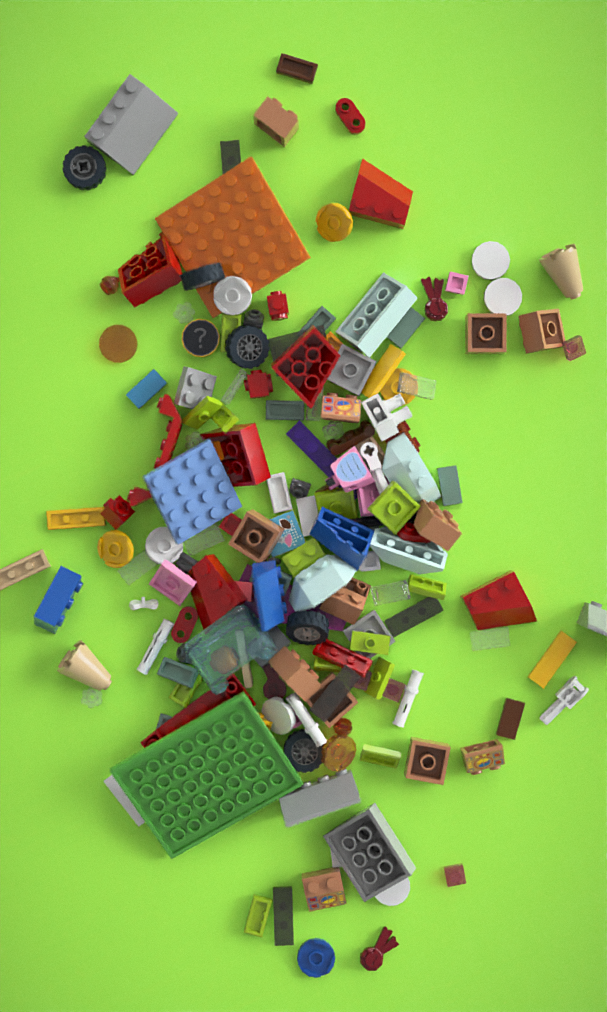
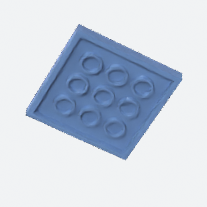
M210 439L203 441L143 476L177 545L242 507Z

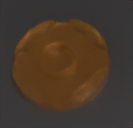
M113 325L102 333L99 339V348L107 360L114 363H124L135 355L138 341L130 328L124 325Z
M346 734L330 737L321 751L323 753L321 757L322 763L332 771L345 769L355 757L356 743Z

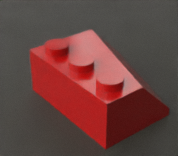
M362 158L349 212L351 216L403 229L413 191Z
M163 232L159 234L160 238L153 244L149 242L145 246L146 250L142 254H135L118 269L122 293L134 308L181 282L180 275L182 271L179 259Z
M312 325L271 364V368L312 409L341 355Z
M256 423L233 425L226 433L221 428L200 434L203 440L220 441L224 456L221 463L233 487L254 486L271 478Z
M215 554L204 556L187 574L196 581L190 592L205 635L248 600Z
M512 570L460 596L477 630L537 621L532 605L515 572Z

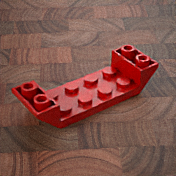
M164 394L163 398L160 397L157 408L160 409V414L171 417L173 420H169L166 431L169 433L167 439L162 440L160 446L162 455L161 458L157 457L154 465L155 469L172 459L183 425L179 411L172 398L167 394ZM134 487V490H130L127 501H130L129 506L134 507L153 497L149 490Z
M233 673L155 729L140 743L146 748L242 692L246 694L253 706L257 704Z

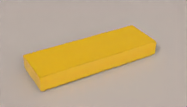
M390 344L371 371L361 394L367 398L378 394L406 353Z
M105 507L46 511L48 530L106 526V520L100 514Z
M560 631L530 672L528 678L542 688H545L577 642Z

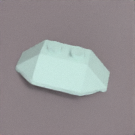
M403 432L388 441L382 471L389 483L394 480L418 504L422 499L427 502L430 500L434 502L442 496L434 479L406 434Z
M386 526L375 528L370 547L383 562L417 574L442 572L448 555L445 550L443 551L442 547L432 541L430 543L405 541L397 534L394 535Z
M325 555L294 578L289 602L294 611L315 607L345 586L357 570L337 555Z

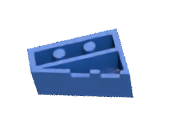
M324 507L320 509L310 531L311 536L357 571L366 558L374 534V530Z
M60 566L34 615V625L53 634L56 633L58 627H61L65 620L64 615L67 609L70 610L73 605L75 592L79 593L83 585L81 575Z

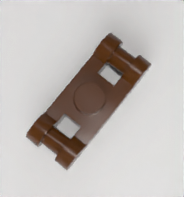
M363 420L360 423V427L346 431L342 437L336 440L329 439L326 446L332 455H339L373 436L375 428L368 420Z

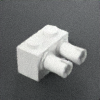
M400 393L386 401L382 400L379 394H376L361 402L381 441L399 433L397 429L398 424L413 417L407 406L397 412L390 413L405 404Z

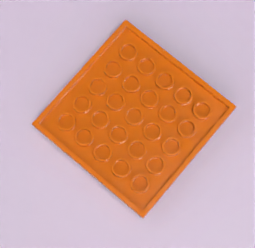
M253 157L247 158L155 218L186 272L220 262L225 277L235 276L242 278L250 286L252 294L311 258ZM218 282L196 289L212 318L223 313L214 303V288Z

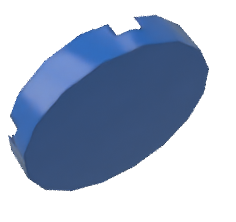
M320 938L305 941L299 948L297 955L300 969L309 977L318 978L328 974L335 963L334 949L330 943Z

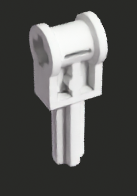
M367 442L362 445L359 453L361 458L365 460L380 495L386 489L388 483L377 456V446L374 443ZM366 447L373 449L370 457L368 454H364Z
M576 676L571 677L555 694L558 699L540 716V720L548 725L566 706L571 709L587 694L589 689L584 687L577 680Z

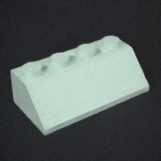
M383 272L335 332L358 351L370 358L418 298L406 285Z

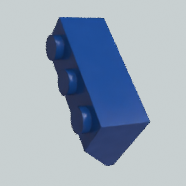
M275 560L252 564L253 583L262 632H266L283 622L284 614L287 613L286 602H282L281 596H285L283 584L279 585L278 578H282L280 566L276 567Z

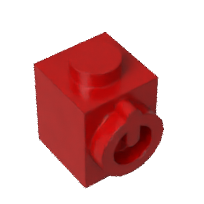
M282 291L271 292L270 296H267L271 320L288 319L289 311L286 293L282 294Z
M262 370L250 371L251 374L247 375L248 380H244L245 391H249L250 399L269 397V393L273 392L271 374L262 373Z
M119 495L114 500L110 498L103 505L105 509L100 514L117 530L135 511L129 506V502Z

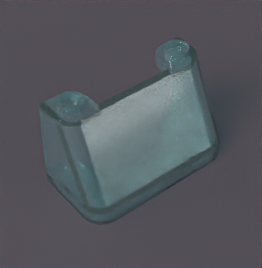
M239 605L188 641L183 648L192 664L215 695L227 689L229 684L226 679L252 659L258 657L259 659L267 660L279 651L268 631H261L259 616L246 605Z

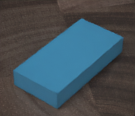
M153 369L126 396L140 409L167 382Z

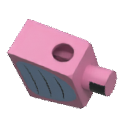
M355 446L331 464L335 475L325 480L330 490L341 485L345 492H350L375 482Z

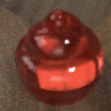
M105 276L99 285L105 294H115L120 280L119 277Z
M340 718L333 725L337 737L343 738L351 733L352 722L350 720Z

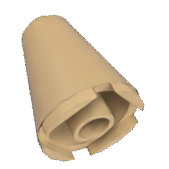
M574 243L565 245V250L564 248H557L542 256V259H539L541 265L565 298L570 297L571 300L580 297L583 291L577 248Z
M82 640L78 641L74 645L76 649L69 650L58 666L60 669L57 671L96 690H106L112 682L110 680V673Z

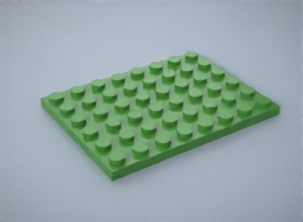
M244 692L110 768L112 776L171 859L303 785L302 779Z

